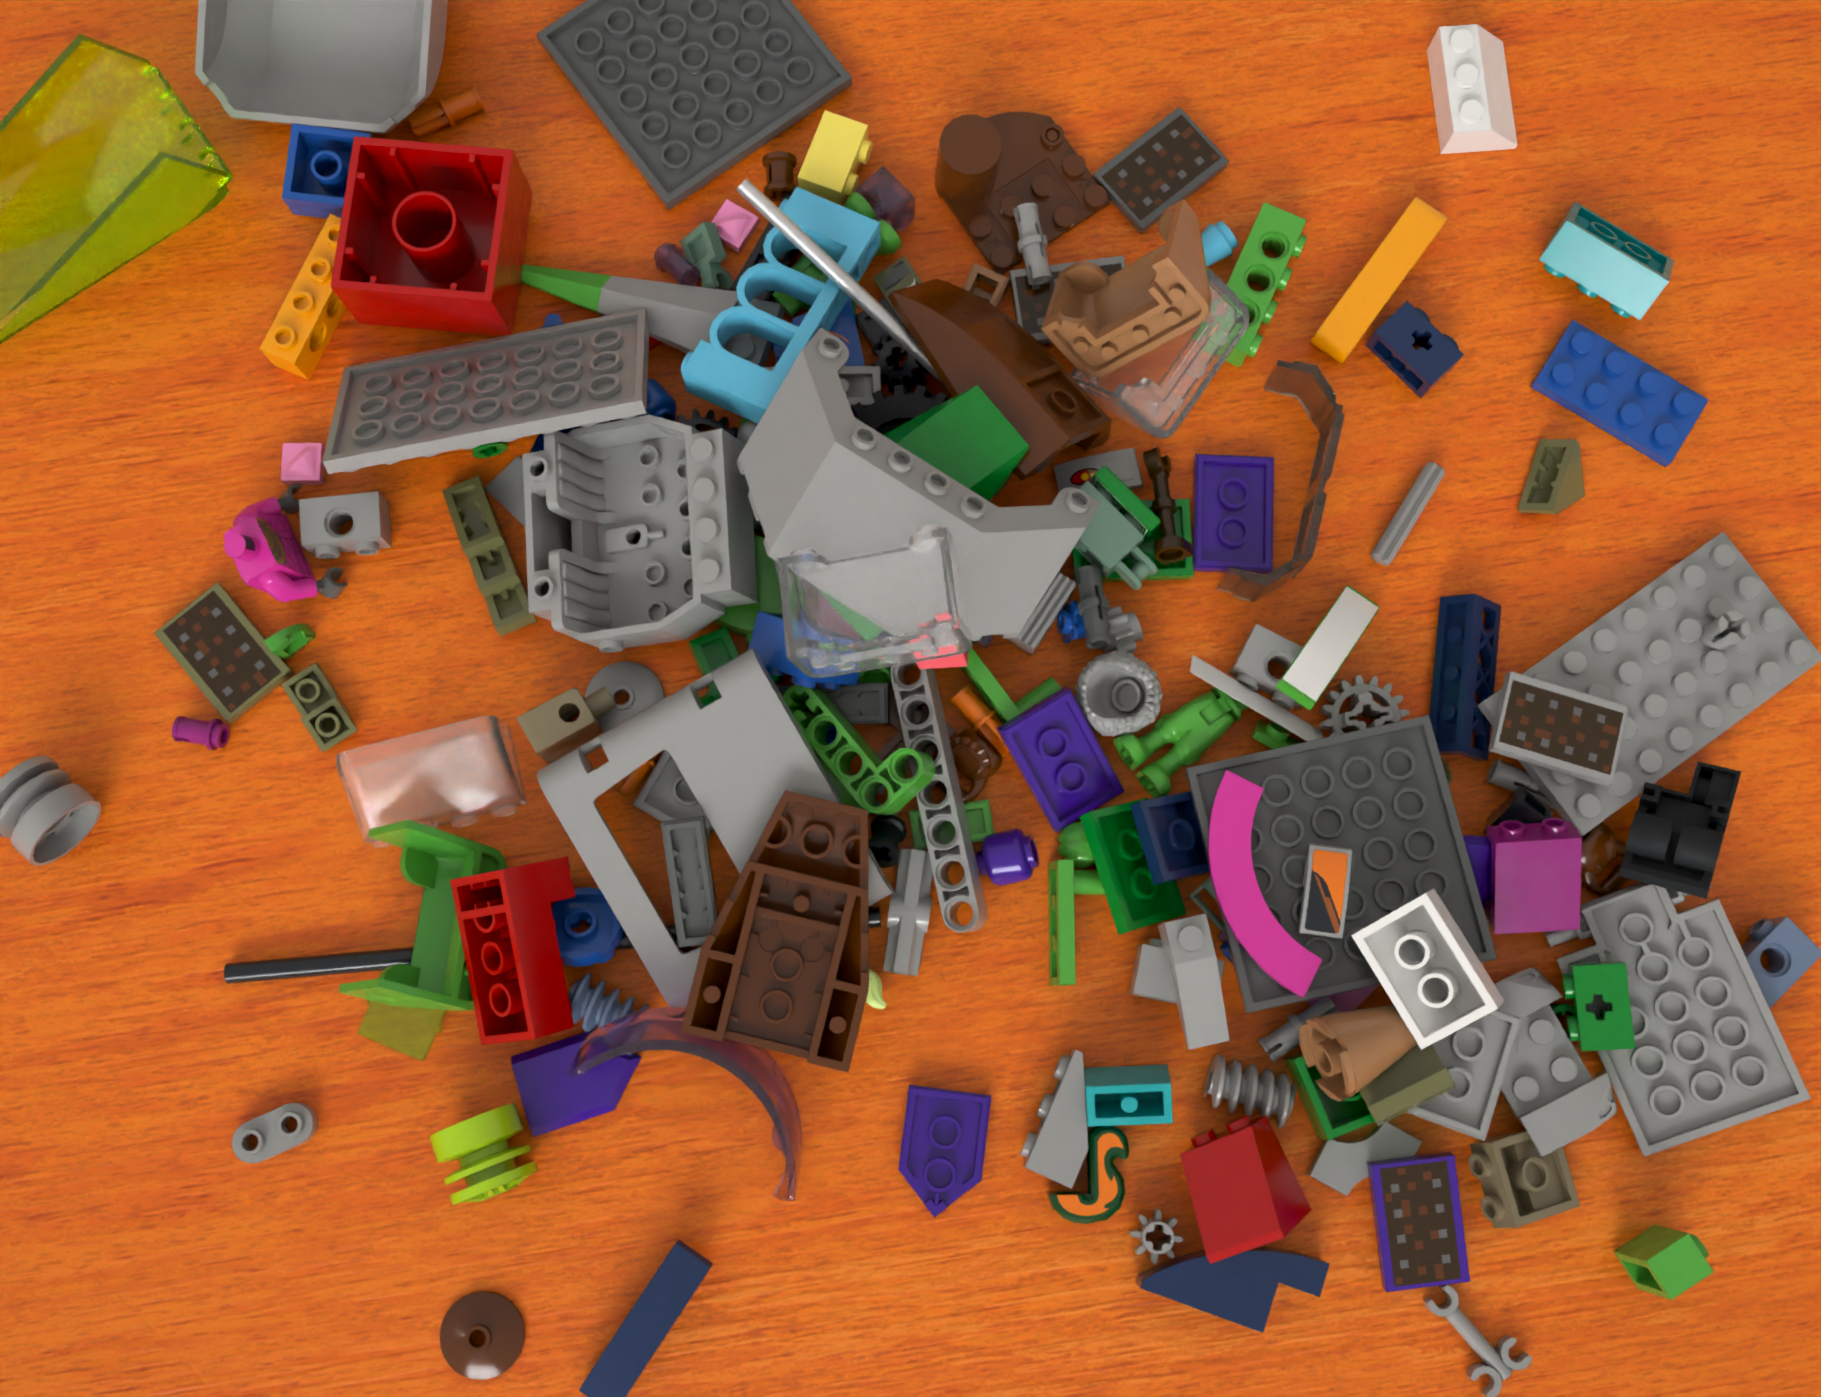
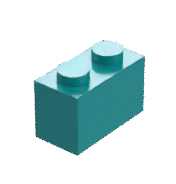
M1167 1064L1084 1068L1088 1127L1173 1123L1171 1080Z

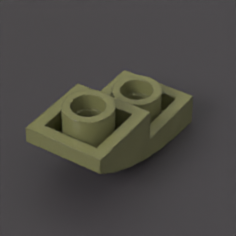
M314 663L281 684L301 714V721L322 752L327 751L358 731L349 711L319 663Z

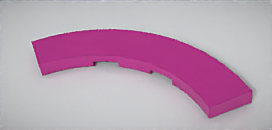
M1226 770L1216 791L1208 830V863L1217 902L1234 937L1241 943L1257 965L1282 987L1300 998H1304L1323 959L1295 941L1280 925L1266 904L1256 880L1251 854L1253 819L1264 788Z

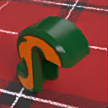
M1095 1126L1088 1132V1191L1046 1192L1051 1207L1064 1219L1074 1223L1089 1224L1107 1220L1120 1209L1125 1195V1185L1122 1175L1113 1164V1160L1115 1157L1127 1159L1129 1144L1126 1135L1115 1126Z

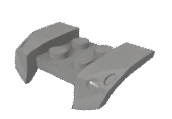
M1531 967L1495 983L1496 988L1505 1000L1498 1009L1522 1018L1500 1092L1513 1115L1518 1118L1521 1125L1526 1129L1540 1156L1543 1157L1599 1127L1617 1113V1104L1608 1073L1603 1069L1593 1076L1590 1075L1550 1007V1003L1563 996L1537 968Z

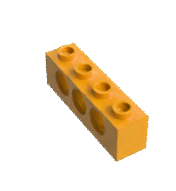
M332 214L327 218L259 348L275 366L307 380H310L346 310V306L330 287L341 218Z

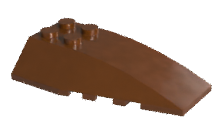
M784 791L731 894L719 913L714 926L701 947L680 1032L720 1042L728 1039L807 1058V1063L849 1072L869 990L868 810L796 792Z

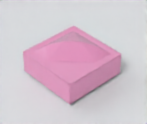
M726 199L711 223H715L722 244L741 253L749 238L760 224V221L756 215Z
M283 443L281 481L285 485L324 484L325 467L322 460L325 446L322 443Z

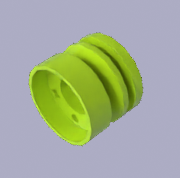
M515 1103L474 1116L429 1136L438 1163L458 1160L460 1165L458 1170L443 1179L445 1185L465 1179L467 1188L449 1195L452 1206L465 1202L478 1203L518 1187L528 1176L539 1171L536 1161L518 1168L516 1167L514 1158L532 1150L530 1145L509 1147L507 1140L524 1129Z

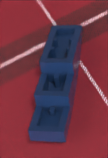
M678 1239L579 1391L587 1397H626L713 1263Z

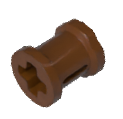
M776 151L770 152L762 158V165L766 168L767 185L764 187V195L771 201H782L786 193L792 195L796 188L793 185V168L796 167L797 161L792 153Z

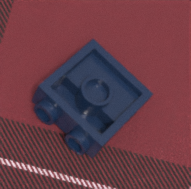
M1190 791L1143 800L1130 805L1154 885L1181 881L1210 873Z

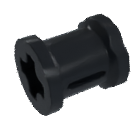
M879 814L872 820V836L868 840V846L881 868H888L897 863L900 854L898 845L905 838L907 830L905 822L901 818L893 814Z

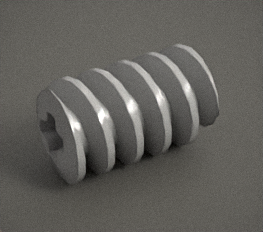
M1216 1054L1211 1061L1206 1076L1203 1098L1207 1094H1211L1212 1107L1216 1109L1223 1099H1227L1228 1112L1232 1114L1239 1104L1244 1105V1115L1249 1114V1117H1251L1256 1108L1260 1109V1117L1266 1115L1269 1119L1272 1113L1276 1114L1277 1127L1283 1128L1293 1108L1296 1081L1290 1085V1078L1286 1074H1280L1274 1081V1074L1269 1069H1264L1258 1076L1257 1067L1253 1064H1248L1242 1071L1240 1060L1232 1059L1225 1066L1224 1056Z

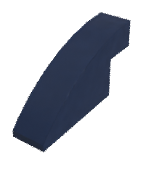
M1259 1246L1210 1264L1204 1249L1177 1256L1139 1273L1135 1283L1141 1289L1263 1333L1278 1283L1320 1297L1329 1263L1320 1258L1292 1250Z

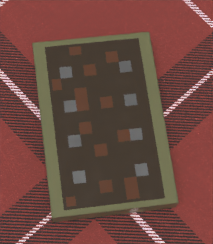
M218 582L155 632V635L225 721L230 724L235 722L294 674V671L283 658L271 652L263 642L266 640V637L223 585Z

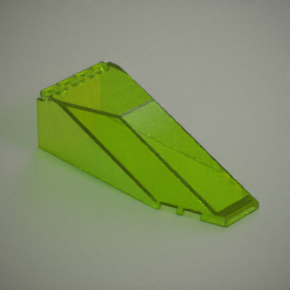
M79 34L0 121V344L209 212L230 192L226 185L233 179L232 173L219 154L214 153V147L198 124L194 123V118L178 95L173 94V88L160 69L157 67L150 68L152 65L149 60Z

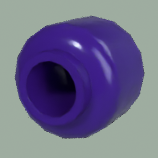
M1018 828L986 836L983 839L982 851L976 853L980 874L982 876L988 875L992 883L997 886L1028 880L1033 875L1034 868L1039 866L1038 852L1033 837L1031 835L1026 836Z

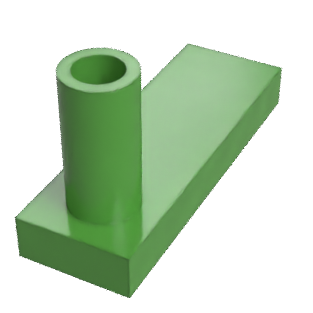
M970 644L968 664L966 667H960L990 708L996 710V716L1003 724L1061 690L1059 684L1052 677H1049L1014 703Z
M1055 860L1048 863L1049 986L1076 985L1074 894L1105 895L1098 871L1074 870V860Z

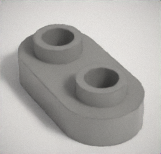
M305 1103L283 1105L239 1126L232 1139L233 1151L241 1161L246 1163L266 1161L309 1141L316 1133L318 1127L317 1115L313 1108ZM291 1116L298 1123L297 1129L294 1132H290L286 1126L287 1120ZM251 1134L258 1138V1146L254 1150L249 1148L247 1143Z

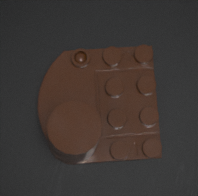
M1007 112L988 118L979 115H962L948 123L941 134L935 170L936 191L939 197H942L993 271L1000 275L1024 261L1023 254L1018 252L1017 242L1019 241V233L1013 214V209L1017 208L1018 205L1023 203L1037 204L1043 235L1047 236L1048 244H1050L1108 206L1111 202L1107 197L1105 188L1096 182L1087 169L1084 159L1077 155L1064 137L1062 128L1055 124L1050 116L1029 112Z

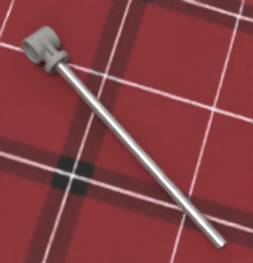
M746 178L736 191L944 385L912 334Z

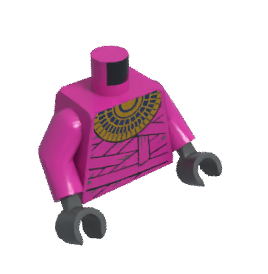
M292 484L280 495L279 499L270 497L248 505L241 510L233 521V528L226 531L223 538L225 540L224 549L226 554L233 558L242 580L247 585L264 591L281 602L316 597L317 592H320L327 598L334 599L343 592L348 583L340 584L335 582L343 574V570L340 568L332 567L328 569L321 580L315 581L313 572L286 515H281L282 510L289 514L299 512V501L293 497V494L298 492L302 485Z

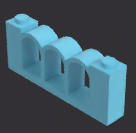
M799 187L795 188L789 200L784 199L779 206V209L857 283L860 281L881 246L880 222ZM775 226L766 235L763 243L765 263H759L748 268L738 281L736 290L739 306H733L722 311L711 324L709 330L710 343L700 340L694 352H688L681 364V373L687 392L757 424L801 350L820 328L827 332L830 331L849 299V296L830 278H828L826 283H823L778 262L777 259L784 252L798 248ZM765 291H778L812 306L798 327L757 309L750 302L758 294ZM749 333L786 349L773 371H770L728 352L723 348L724 344L738 334Z

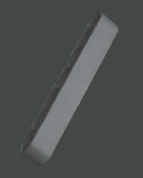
M903 655L896 659L890 671L905 746L922 752L931 743H935L938 748V755L934 760V777L916 797L942 918L950 930L955 932H975L985 924L987 908L935 672L933 668L920 669L921 675L919 680L912 685H907L905 678L907 671L911 667L918 665L914 655ZM927 704L929 708L928 719L922 724H916L914 720L915 710L919 706ZM915 757L909 759L912 777L918 771V762ZM942 782L947 789V795L941 803L935 804L931 799V791L936 784ZM951 822L955 827L956 834L950 843L944 844L939 837V832L945 823ZM959 862L964 868V877L960 883L954 885L949 880L948 870L953 863ZM966 902L973 909V918L969 924L962 925L958 921L957 910L962 903Z

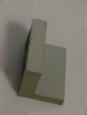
M1431 1044L1422 1050L1419 1045L1414 1047L1359 1092L1368 1106L1367 1108L1375 1123L1380 1126L1456 1088V1085Z

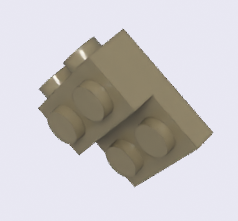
M1526 1129L1515 1133L1500 1134L1487 1138L1485 1141L1481 1140L1470 1144L1472 1154L1469 1156L1468 1165L1471 1173L1480 1179L1484 1192V1197L1481 1199V1210L1484 1216L1489 1221H1492L1494 1228H1517L1580 1206L1563 1147L1542 1157Z

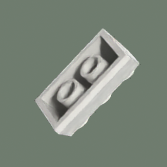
M1478 24L1439 27L1427 49L1440 154L1516 149L1518 145L1503 41Z
M1434 888L1351 935L1421 1050L1495 1011L1505 1001Z

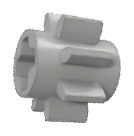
M1121 606L1110 609L1107 615L1113 643L1101 649L1104 653L1112 650H1126L1129 653H1134L1135 649H1137L1135 642L1143 639L1142 629L1135 613L1132 611L1123 614Z
M1155 1208L1153 1217L1147 1219L1140 1213L1136 1214L1141 1222L1138 1230H1128V1234L1138 1238L1140 1242L1133 1251L1139 1255L1147 1249L1150 1252L1149 1258L1153 1264L1157 1263L1158 1254L1165 1253L1168 1257L1175 1258L1171 1250L1173 1243L1183 1241V1238L1174 1234L1171 1229L1177 1224L1178 1220L1175 1217H1170L1163 1222L1161 1220L1162 1213L1159 1208ZM1155 1225H1158V1229L1165 1233V1238L1158 1239L1156 1246H1153V1243L1146 1238V1233L1154 1232Z

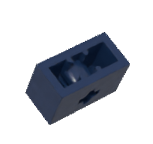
M1408 301L1373 333L1365 345L1420 398L1450 372L1464 355L1453 338L1442 334L1431 324L1428 315L1423 310L1417 307L1414 308ZM1417 345V346H1419L1420 348H1419L1418 350H1416V349L1413 348V347H1415V346Z

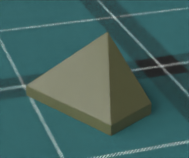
M1576 439L1539 440L1518 506V510L1521 513L1558 514L1585 496L1580 445Z

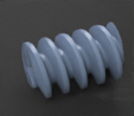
M587 972L580 980L574 983L568 992L573 1023H578L584 1017L582 1029L590 1032L598 1026L597 1038L601 1040L606 1039L613 1033L612 1046L619 1048L627 1041L626 1054L631 1056L638 1048L650 1026L651 1020L647 1018L649 1005L644 1004L637 1012L634 1011L635 997L630 996L622 1004L619 1003L620 989L616 988L608 996L604 995L606 982L602 980L594 988L590 987L592 974Z

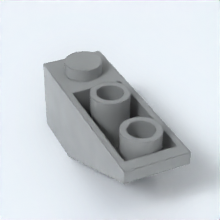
M1072 1049L1069 1056L1061 1055L1053 1073V1077L1059 1079L1052 1095L1046 1092L1043 1096L1036 1116L1042 1118L1036 1134L1028 1132L1019 1154L1026 1157L1023 1162L1025 1168L1071 1189L1089 1149L1083 1053L1076 1049Z

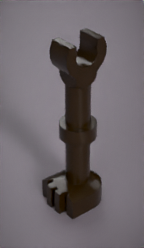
M1156 447L1143 452V459L1153 484L1155 500L1152 502V512L1160 519V539L1154 543V554L1156 560L1166 566L1170 562L1176 564L1179 561L1186 560V557L1193 556L1192 545L1187 540L1176 536L1173 516L1177 510L1176 502L1170 496L1168 483L1171 462L1169 456L1161 457L1160 449Z

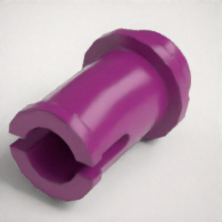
M178 716L172 726V738H175L174 741L206 745L209 750H216L219 747L224 748L229 740V726L223 724L220 719L204 721Z

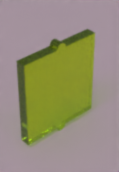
M367 1000L369 1008L357 1034L420 1061H425L436 1034L441 1033L443 1030L440 1025L447 1010L398 1007Z

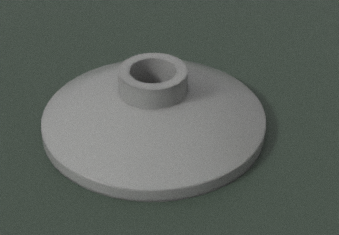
M628 661L616 662L601 669L590 681L585 694L586 698L605 686L617 705V708L597 719L603 728L602 734L665 698L663 687L656 675L647 667ZM620 692H628L630 696L629 701L624 705L616 703V696Z

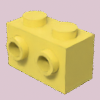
M825 110L798 174V187L844 206L847 196H850L857 190L859 175L856 173L860 164L868 162L872 151L873 142L869 141L868 125Z

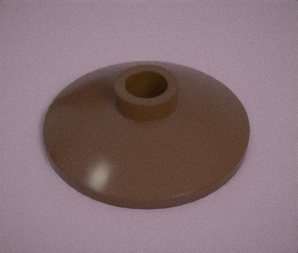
M478 1291L459 1299L446 1313L440 1329V1346L447 1363L460 1375L475 1380L494 1378L507 1371L518 1359L525 1341V1325L518 1308L507 1297L491 1291ZM475 1330L484 1332L486 1336L484 1345H477L473 1342L472 1334Z

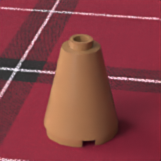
M1394 1004L1314 1016L1306 1020V1024L1300 1026L1299 1029L1300 1047L1307 1067L1316 1066L1322 1077L1315 1080L1316 1083L1331 1099L1338 1102L1354 1096L1418 1045Z

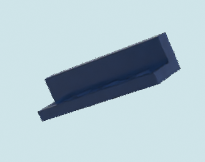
M1477 594L1440 597L1429 717L1440 755L1460 754L1476 761H1488L1491 724L1478 708L1475 701L1476 691L1478 693V704L1494 694L1501 605ZM1483 611L1486 612L1485 628L1482 624ZM1479 651H1480V654H1481V656H1482L1481 666H1480L1479 661H1478V659H1479ZM1472 729L1475 733L1474 747L1471 746Z

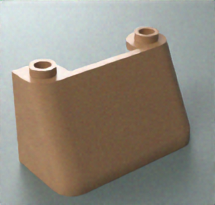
M1184 199L1168 207L1160 216L1158 230L1166 244L1109 277L1098 265L1089 261L1074 263L1059 272L1041 330L1084 375L1090 377L1104 376L1200 325L1207 319L1211 307V293L1200 223L1196 213Z

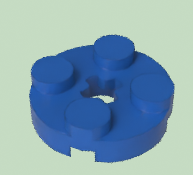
M591 887L575 888L576 897L560 900L551 907L563 964L583 967L595 963H606L614 956L615 948L619 945L624 930L600 889ZM584 920L587 921L590 927L582 933H576V931L572 930V928L579 927L580 921Z

